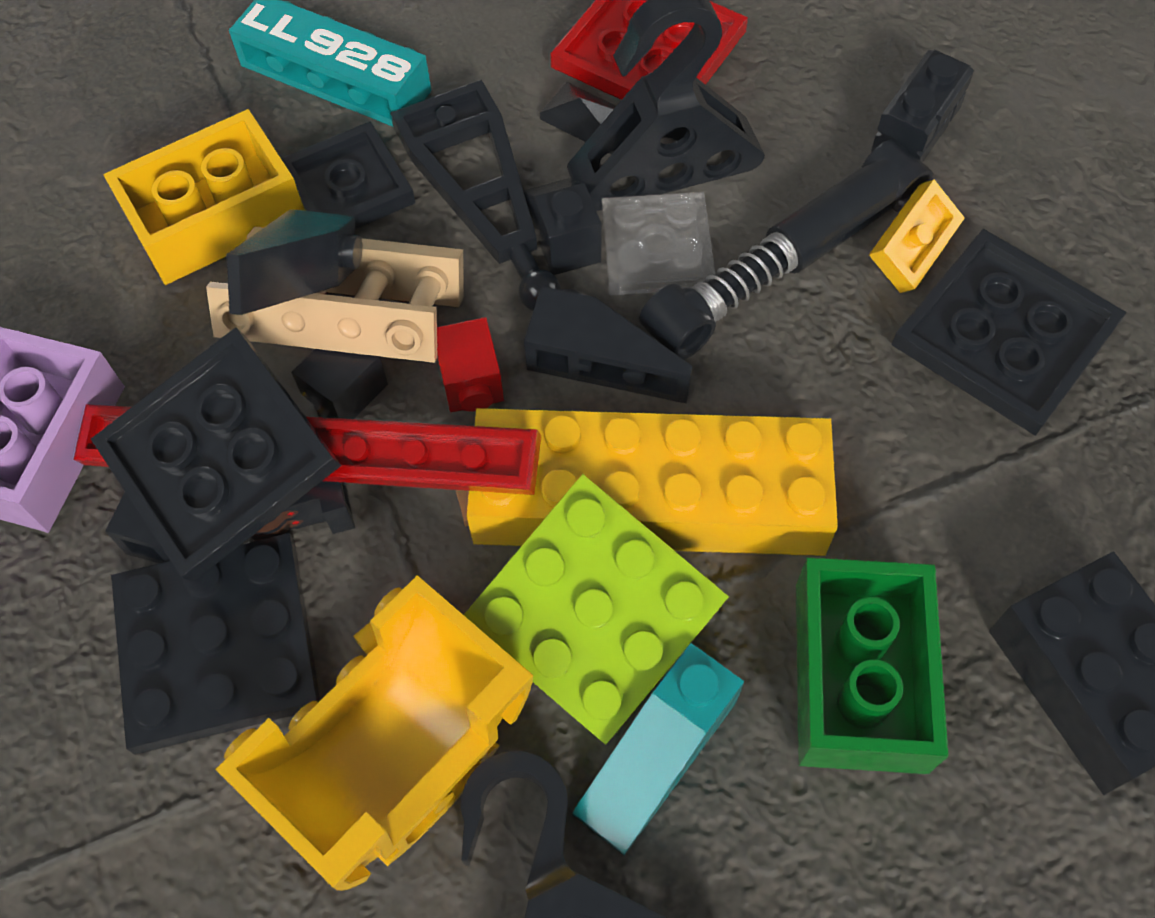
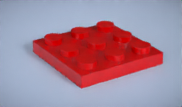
M595 0L550 53L551 68L622 100L642 76L649 75L661 65L686 38L695 23L683 22L666 29L657 37L652 48L626 76H622L613 55L627 32L630 19L647 0ZM711 1L710 3L722 26V37L718 48L696 76L705 85L745 34L748 21L747 16Z

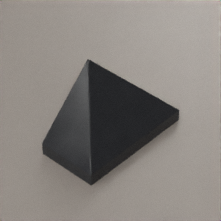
M566 82L540 112V120L586 142L616 105Z

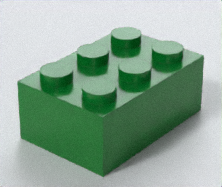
M806 558L796 583L798 766L930 774L949 756L935 565Z

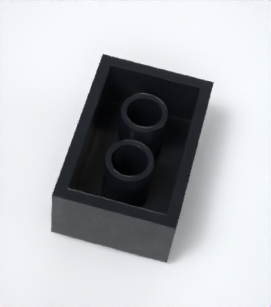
M1112 551L1011 605L989 629V633L1103 796L1155 767V604L1116 553Z

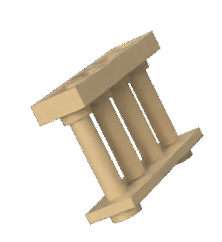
M254 227L247 235V239L263 228ZM362 238L363 251L360 266L339 286L244 315L229 314L228 283L210 282L206 289L213 337L222 338L236 327L252 342L435 363L437 359L436 307L432 306L433 304L453 307L460 306L464 297L463 249ZM326 292H329V293L347 294V295H355V296H354V298H352V297H343V296H335V295H326L325 293H326ZM379 298L409 301V304L379 301Z

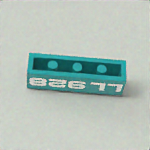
M254 0L228 30L242 67L392 127L391 112L424 101L432 91L426 55L418 53L412 48L402 47L376 37L370 32L347 26L328 16H321L300 8L289 1Z

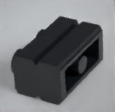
M935 49L928 50L882 113L877 128L878 133L875 135L871 151L873 152L875 148L889 139H896L923 162L948 127L949 122L952 121L961 108L966 94L965 91L974 73L971 65Z

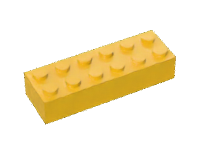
M476 408L475 426L537 429L541 434V444L534 495L469 491L467 520L473 545L522 546L582 474L674 551L825 556L838 528L831 418Z

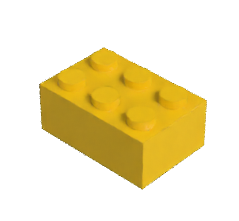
M249 109L103 174L165 286L226 257L227 253L247 240V235L254 227L264 228L290 209L304 210L293 176Z

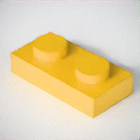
M935 179L920 184L869 253V256L900 293L914 290L964 220V216Z

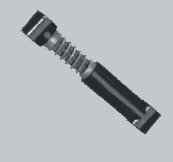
M889 139L883 142L867 157L860 169L769 228L766 238L761 241L760 246H752L749 253L744 252L740 254L738 260L729 261L727 268L722 267L717 270L716 276L709 275L704 282H698L691 288L686 287L683 289L675 283L660 289L647 301L639 316L640 323L659 343L680 358L685 360L691 357L709 341L715 331L716 321L726 316L728 307L737 308L738 300L740 299L748 301L750 292L760 293L761 285L770 286L772 277L779 279L782 278L783 274L789 272L793 274L801 272L890 210L894 209L896 212H900L920 184L931 181L934 173L896 139Z

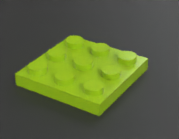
M582 474L466 611L464 616L533 674V683L606 745L729 596Z

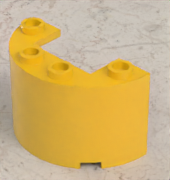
M418 575L403 589L401 587L394 588L382 598L375 609L374 617L370 620L378 645L366 657L360 655L348 662L337 676V685L319 702L311 701L303 706L290 721L289 731L285 735L270 718L258 729L250 728L244 731L229 745L224 754L225 760L215 769L336 890H348L366 882L372 873L365 866L376 858H379L384 864L389 866L415 844L462 795L464 786L472 772L482 762L492 757L500 745L496 742L498 740V725L502 719L510 725L517 720L533 683V674Z

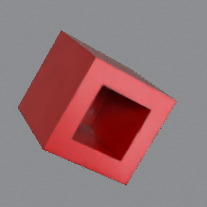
M483 317L437 327V356L450 413L461 410L476 412V408L486 409L493 403L503 402L501 375L487 318Z

